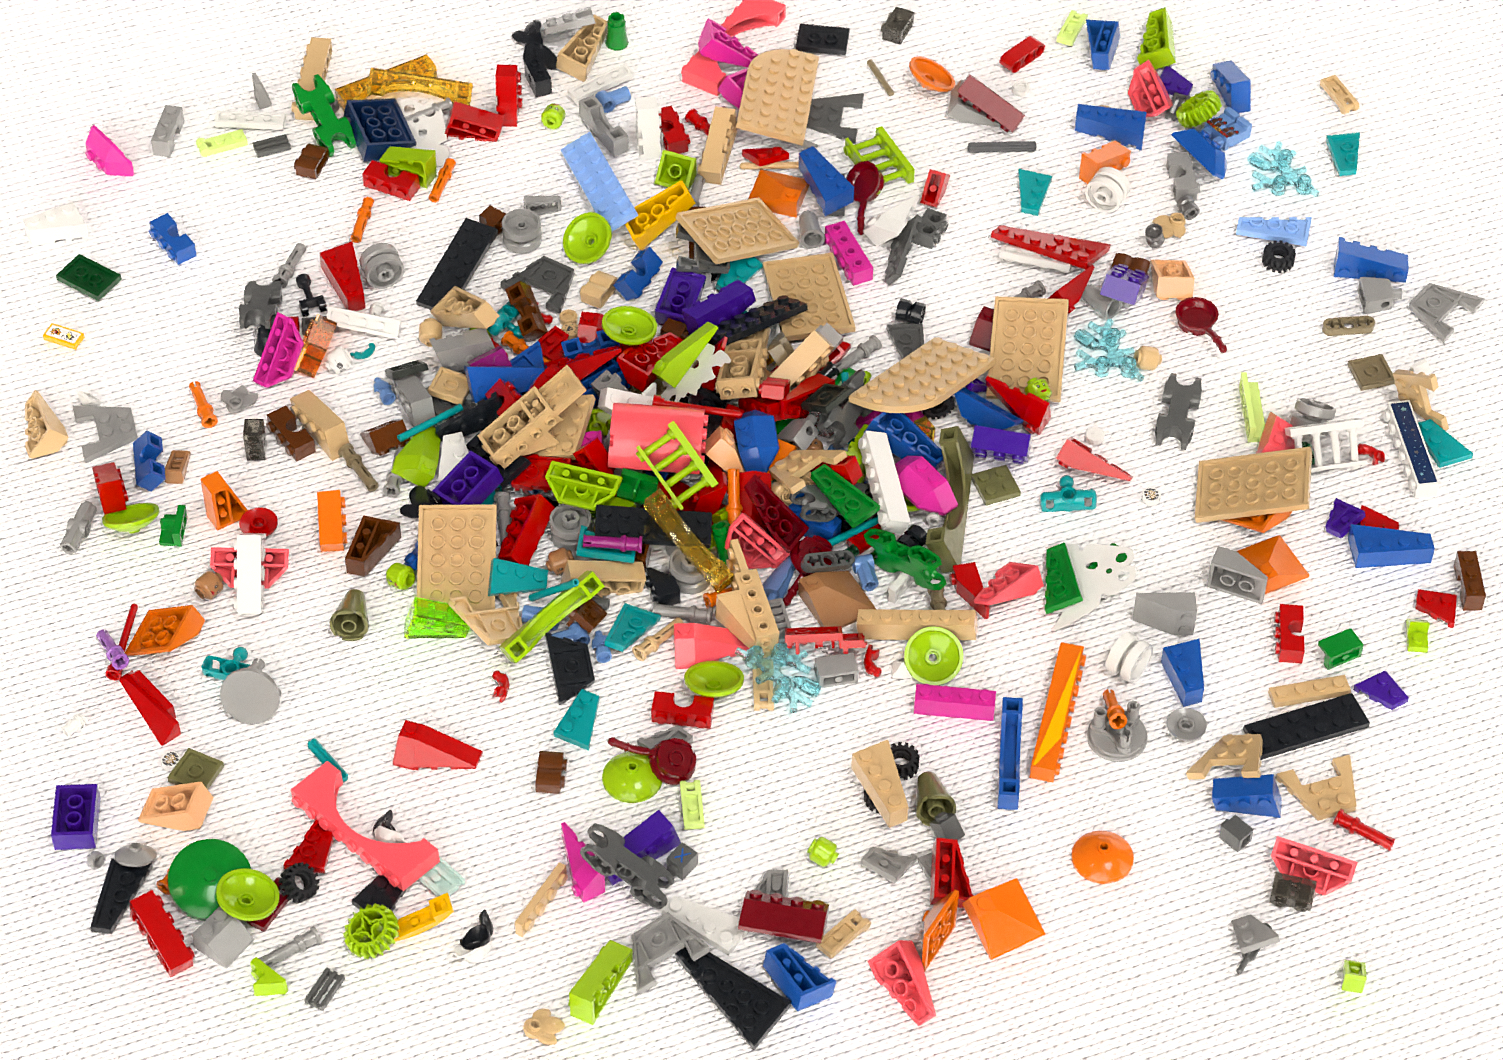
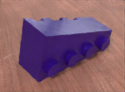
M737 279L721 288L719 293H712L707 296L706 300L702 302L697 301L693 303V307L689 309L686 307L681 310L689 335L707 322L719 325L721 321L733 319L735 315L741 314L756 302L753 288Z
M657 810L624 836V847L640 858L648 856L656 860L681 844L674 826L660 810ZM615 874L605 876L612 886L622 881Z

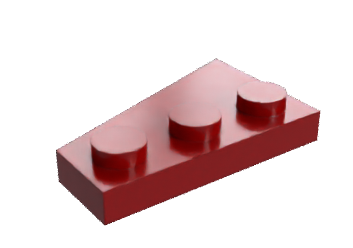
M316 819L304 835V840L293 850L290 859H286L283 863L284 869L295 863L303 862V865L309 864L308 868L313 867L315 869L313 872L325 873L334 841L332 831L323 830Z

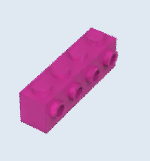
M845 220L825 226L824 242L829 245L830 251L836 257L839 267L844 270L846 279L850 280L853 286L872 281L873 266Z
M916 684L914 714L994 721L996 691Z

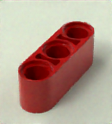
M1029 36L1006 51L1001 56L999 63L1012 73H1016L1040 57L1045 50V44L1035 37Z

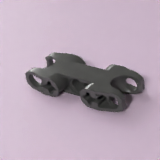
M249 281L244 289V304H240L238 308L240 329H247L250 325L254 324L264 325L265 329L272 328L278 312L277 305H282L283 302L281 281H274L270 285H258L256 281Z
M862 369L856 371L841 386L850 387L852 393L864 385L865 372ZM848 396L828 414L821 413L817 429L822 431L827 427L831 428L835 436L833 447L836 450L841 449L858 434L860 429L855 424V421L859 415L866 417L873 410L850 403Z
M1171 373L1165 383L1162 403L1170 404L1168 415L1158 413L1155 445L1161 446L1165 438L1174 437L1180 441L1181 450H1186L1192 440L1196 421L1187 418L1189 408L1199 409L1202 394V378L1196 377L1191 385H1182L1177 381V374Z
M856 483L854 485L864 494H866V490H870L869 484ZM816 484L806 485L795 494H790L789 499L791 502L803 505L799 515L806 521L828 522L833 520L836 515H841ZM871 492L866 494L871 499L873 498ZM804 493V497L795 498L797 494ZM810 510L811 514L806 515V512ZM875 513L873 516H871V517L868 518V519H872V518L878 516V514Z
M596 823L590 826L587 833L596 845L587 843L581 848L580 854L582 858L604 876L615 874L631 886L630 894L638 901L657 909L667 905V896L659 887L667 889L673 885V875L654 858L648 856L640 858L624 847L625 839L616 831ZM594 831H600L603 833L604 836L602 837L596 834ZM587 851L593 852L595 856L589 855ZM659 877H665L668 881H663ZM651 896L660 899L661 902L654 901Z

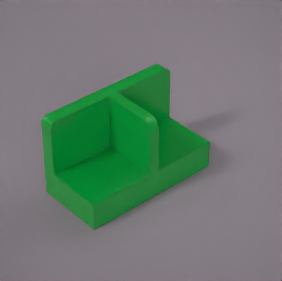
M623 468L621 473L623 479L616 496L652 507L660 489V480L654 476Z
M178 505L176 514H165L164 518L160 519V546L182 547L188 519L186 505Z
M1351 628L1318 641V646L1325 654L1324 666L1327 670L1361 657L1364 646Z

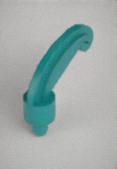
M369 343V348L364 352H351L350 355L354 356L355 359H366L374 353L375 344Z

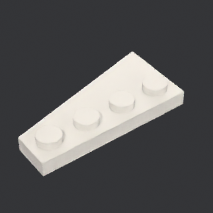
M675 895L661 909L662 915L669 912L696 936L728 956L750 932L738 930L740 920L738 917Z

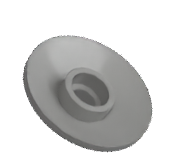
M1179 708L1169 714L1166 726L1173 737L1182 741H1194L1205 734L1207 722L1205 717L1197 710Z
M131 843L119 848L115 852V860L119 864L129 867H141L151 864L157 857L155 849L140 843Z

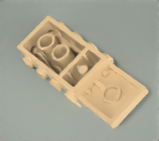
M770 327L725 347L724 352L730 357L731 362L724 363L720 367L717 382L715 383L716 392L720 394L721 400L758 396L759 384H762L763 380L767 378L765 369L767 368L766 359H769L767 343Z
M566 365L540 389H537L535 386L532 387L477 436L483 443L482 448L491 455L489 458L496 466L500 464L505 469L520 455L525 456L559 444V441L550 429L562 420L559 414L586 392V388L572 369Z
M738 539L730 540V548L727 549L729 559L726 560L728 570L732 571L733 574L731 582L732 591L717 594L715 617L752 651L754 659L767 658L770 655L777 654L779 630L757 569H748Z

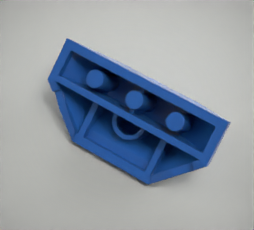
M1189 129L1171 134L1213 176L1224 179L1227 169L1225 152L1220 149L1221 145L1217 141L1209 138V133L1205 130Z
M963 387L954 394L960 414L967 419L969 424L1005 430L1020 425L1024 421L968 390L966 387Z
M752 410L743 413L741 418L734 420L738 450L746 472L759 471L767 473L769 466L779 451L775 419L770 414Z

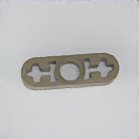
M1371 316L1327 318L1323 322L1322 332L1327 336L1369 334L1374 331L1375 319ZM1351 324L1353 327L1347 328L1344 325Z

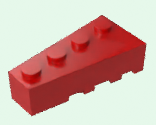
M353 241L320 252L321 269L344 307L353 311L365 309L364 291Z
M541 494L515 498L514 504L516 507L515 510H511L510 517L512 521L511 524L507 525L506 532L508 535L503 539L498 556L499 559L529 566L531 557L536 551L540 538L543 536L545 528L550 521L551 512L555 509Z
M150 890L130 901V917L133 922L137 921L141 934H147L148 945L153 951H158L156 953L157 958L171 978L192 967L195 955L191 947H186L184 944L185 938L181 930H176L174 927V919L171 913L165 912L161 896L159 894L155 895L154 891Z

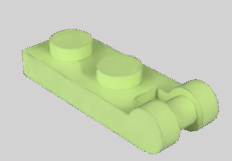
M1071 10L1057 36L1056 42L1073 46L1082 27L1086 24L1088 14H1079L1077 11Z
M240 129L207 139L198 138L196 145L201 156L206 157L246 146L248 142L243 130Z
M694 780V782L680 781L684 830L705 828L700 780Z

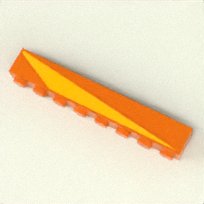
M1060 643L1029 778L1053 783L1055 775L1059 776L1061 764L1058 761L1059 759L1063 760L1065 751L1062 744L1067 743L1069 732H1066V728H1070L1072 716H1069L1070 712L1074 713L1076 701H1073V697H1077L1079 692V685L1076 684L1077 681L1081 682L1083 670H1080V667H1084L1087 655H1083L1084 646Z

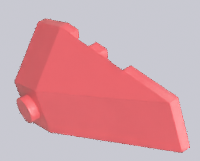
M1016 562L1007 563L995 573V579L989 580V586L980 591L974 599V603L993 605L1036 594L1044 586L1038 565Z
M898 940L868 961L878 983L884 985L889 991V995L902 1005V1009L918 1026L923 1025L936 1016L922 961L913 941Z

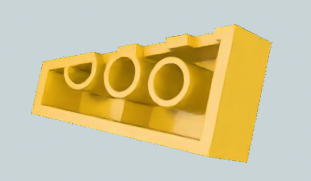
M683 180L635 206L634 208L639 216L630 220L625 225L639 250H642L676 221L677 213L688 211L696 203Z

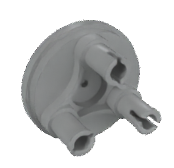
M258 658L254 659L247 668L238 669L230 673L225 678L220 689V699L228 714L234 719L247 724H260L269 720L276 713L280 704L282 692L277 687L275 681L262 671L265 667V662L261 658L259 661Z
M1132 700L1128 702L1127 711L1124 710L1127 724L1121 729H1114L1110 726L1105 708H1095L1094 718L1091 720L1087 731V741L1090 748L1099 757L1112 762H1126L1137 758L1144 751L1148 735L1143 722L1140 720V704H1137V701Z

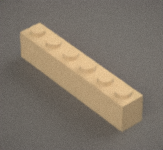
M311 37L310 44H307V55H304L303 58L304 67H301L300 70L301 79L298 78L297 82L304 90L312 91L315 89L313 79L316 74H319L326 81L333 52L331 38ZM296 101L292 102L291 110L295 114V119L314 121L310 112L302 115L296 105Z
M858 609L856 624L858 633H863L865 639L909 640L914 633L926 627L947 629L958 640H976L978 629L976 610Z

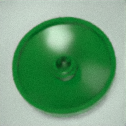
M219 839L195 841L184 847L171 863L168 872L170 896L183 913L191 918L205 921L220 906L216 899V888L219 880L230 871L243 868L251 869L249 861L241 850L229 842Z

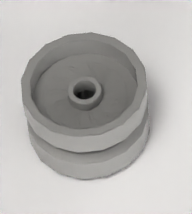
M524 208L515 209L503 217V243L508 250L513 253L524 254L535 251L542 242L541 220L536 212Z
M389 243L371 245L365 249L359 259L367 282L376 289H385L397 284L405 272L404 265L399 258L396 248Z
M1297 398L1294 408L1299 413L1292 414L1290 424L1294 427L1328 422L1327 420L1334 419L1336 408L1313 399ZM1328 432L1321 433V435H1329Z
M566 504L557 506L550 515V534L554 546L559 549L562 547L571 550V552L577 551L581 525L588 527L587 530L592 531L590 511Z
M679 547L672 552L669 559V575L675 577L681 593L690 595L701 593L711 584L712 559L704 548Z

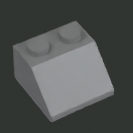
M220 906L192 933L195 949L225 969L254 942V938L240 920L227 914Z

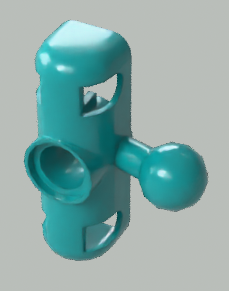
M508 301L497 311L499 317L487 330L493 336H497L507 328L517 338L524 339L525 337L522 336L519 326L511 323L520 313Z
M1064 475L1060 478L1059 485L1062 488L1061 491L1042 492L1040 494V507L1043 512L1092 510L1097 507L1096 491L1094 489L1076 490L1073 488L1074 480L1069 475ZM1084 498H1092V505L1085 506ZM1046 500H1054V507L1047 508Z
M244 647L235 648L232 660L207 656L201 666L202 672L207 677L210 676L224 681L233 671L250 666V664L241 663L247 659L248 651ZM213 660H217L220 663V669L212 668Z

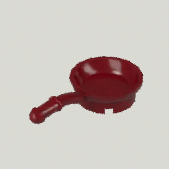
M861 161L854 165L846 177L854 186V201L861 202L858 209V217L856 218L859 235L864 234V214L867 202L876 199L879 196L877 193L879 190L882 191L884 186L883 174L874 163L869 161Z
M1190 297L1180 301L1175 311L1179 328L1187 334L1188 331L1192 332V335L1195 336L1207 334L1212 338L1221 353L1227 352V346L1223 343L1221 337L1212 330V326L1217 322L1219 316L1217 307L1211 301L1200 297Z
M815 535L813 537L807 536L800 540L791 550V562L800 574L791 588L788 589L785 598H783L785 606H789L794 596L797 595L798 580L813 574L806 573L801 568V561L805 555L832 551L831 543L825 538ZM823 558L827 565H832L830 559Z
M615 737L608 739L610 746L622 749L624 752L628 751L649 756L648 759H650L649 763L652 772L659 780L666 784L680 785V781L687 782L695 772L696 754L691 749L692 746L683 739L672 738L663 740L651 749L632 745Z

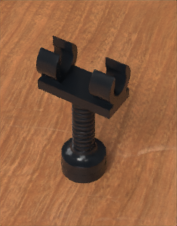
M305 273L298 275L296 283L299 288L303 289L306 299L299 301L302 316H309V309L319 307L320 312L327 311L323 295L316 297L312 295L309 287L311 285L310 276Z

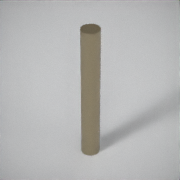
M869 59L867 65L888 96H893V89L874 61Z

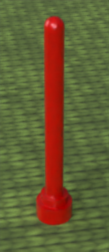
M653 396L652 405L705 409V414L741 418L743 416V413L737 410L667 401L662 396Z
M136 603L130 606L118 644L123 648L124 652L138 610ZM110 664L107 666L105 676L110 680H119L123 669L117 670Z

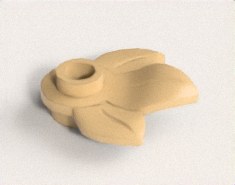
M1176 212L1171 214V216L1161 215L1152 221L1153 224H1158L1162 227L1164 238H1169L1173 235L1180 238L1186 232L1184 227L1186 220L1181 213Z
M549 1009L535 1011L532 1018L527 1019L523 1025V1030L527 1037L531 1039L537 1038L546 1045L556 1044L557 1040L554 1034L559 1033L565 1028V1023L561 1019L554 1016L551 1017Z

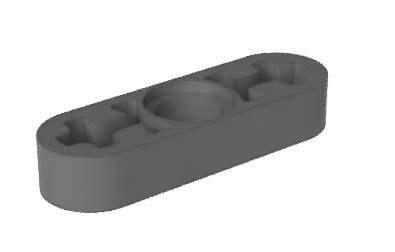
M848 550L809 553L802 559L801 568L806 573L847 570L854 563L855 557ZM823 558L830 559L832 565H827Z

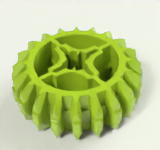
M1206 90L1185 100L1176 111L1178 122L1184 128H1192L1212 119L1222 106L1219 96L1213 90Z
M376 903L373 906L367 904L366 909L360 907L358 913L353 912V918H347L349 924L344 926V941L349 950L357 957H364L368 960L371 956L376 959L377 954L383 956L384 950L390 951L389 946L396 944L394 938L399 937L397 931L400 929L398 919L392 910H389L386 906H380Z

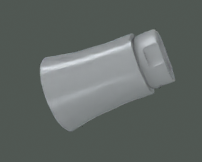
M803 211L799 216L800 242L807 249L818 248L824 243L825 235L821 230L815 212Z
M1093 284L1087 285L1081 298L1099 311L1106 319L1115 317L1121 309L1122 301L1100 295L1101 288Z

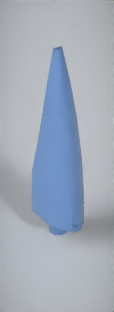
M791 556L786 558L762 584L768 600L783 599L788 592L790 581L796 569L791 562Z

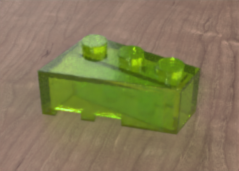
M414 597L405 618L404 639L466 638L470 627L448 603Z

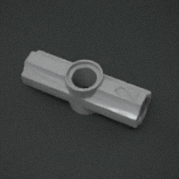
M85 501L81 503L74 518H69L66 534L60 543V549L66 554L72 555L76 553L83 538L89 536L91 522L97 512V507L92 502Z

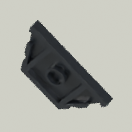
M545 633L558 704L562 705L579 694L581 689L585 690L595 682L589 648L586 643L574 642L565 637L561 639L552 636L551 633Z

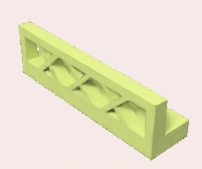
M1241 372L1239 393L1247 441L1260 442L1265 421L1258 382H1248L1247 372Z

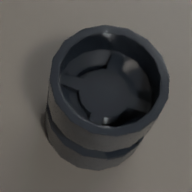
M900 298L896 309L895 321L903 323L909 321L910 324H922L926 312V304L920 302L913 304L911 300Z
M911 525L896 541L910 548L917 545L923 546L926 545L927 532L918 525Z

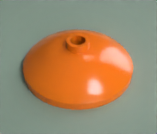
M915 56L910 60V71L923 88L935 92H949L955 87L953 76L937 62L921 56Z
M1092 831L1084 834L1075 842L1071 856L1076 871L1085 879L1099 884H1110L1122 880L1131 871L1134 861V854L1129 843L1118 834L1109 831Z

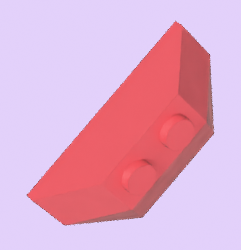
M1149 60L1136 67L1133 71L1134 75L1129 86L1128 95L1135 111L1147 112L1146 117H1156L1172 107V101L1163 81Z
M1270 412L1256 454L1295 449L1294 439L1285 435V428L1293 426Z
M742 513L729 526L724 548L726 550L730 548V540L738 539L749 569L777 568L790 555L766 530L745 513Z
M211 547L210 567L222 576L224 582L230 588H234V578H237V570H234V558H237V550H234V548ZM264 548L266 549V557H264V561H261V565H264L265 568L264 581H261L264 589H269L287 571L289 566V549Z
M1279 836L1276 838L1271 854L1285 883L1325 896L1351 883L1358 863Z

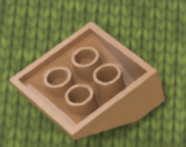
M849 571L815 572L798 580V595L821 627L842 626L843 628L857 622L858 609H876Z

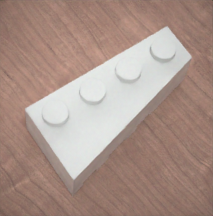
M242 533L234 539V550H237V558H234V570H237V578H234V589H237V597L234 598V609H237V613L261 614L264 612V585H261V581H264L265 568L264 565H261V561H264V557H266V549L262 546V540H266V533Z

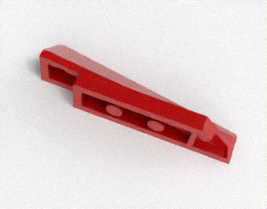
M131 670L121 676L119 679L121 685L161 746L181 735L179 722L175 719L174 706L140 670L134 672Z

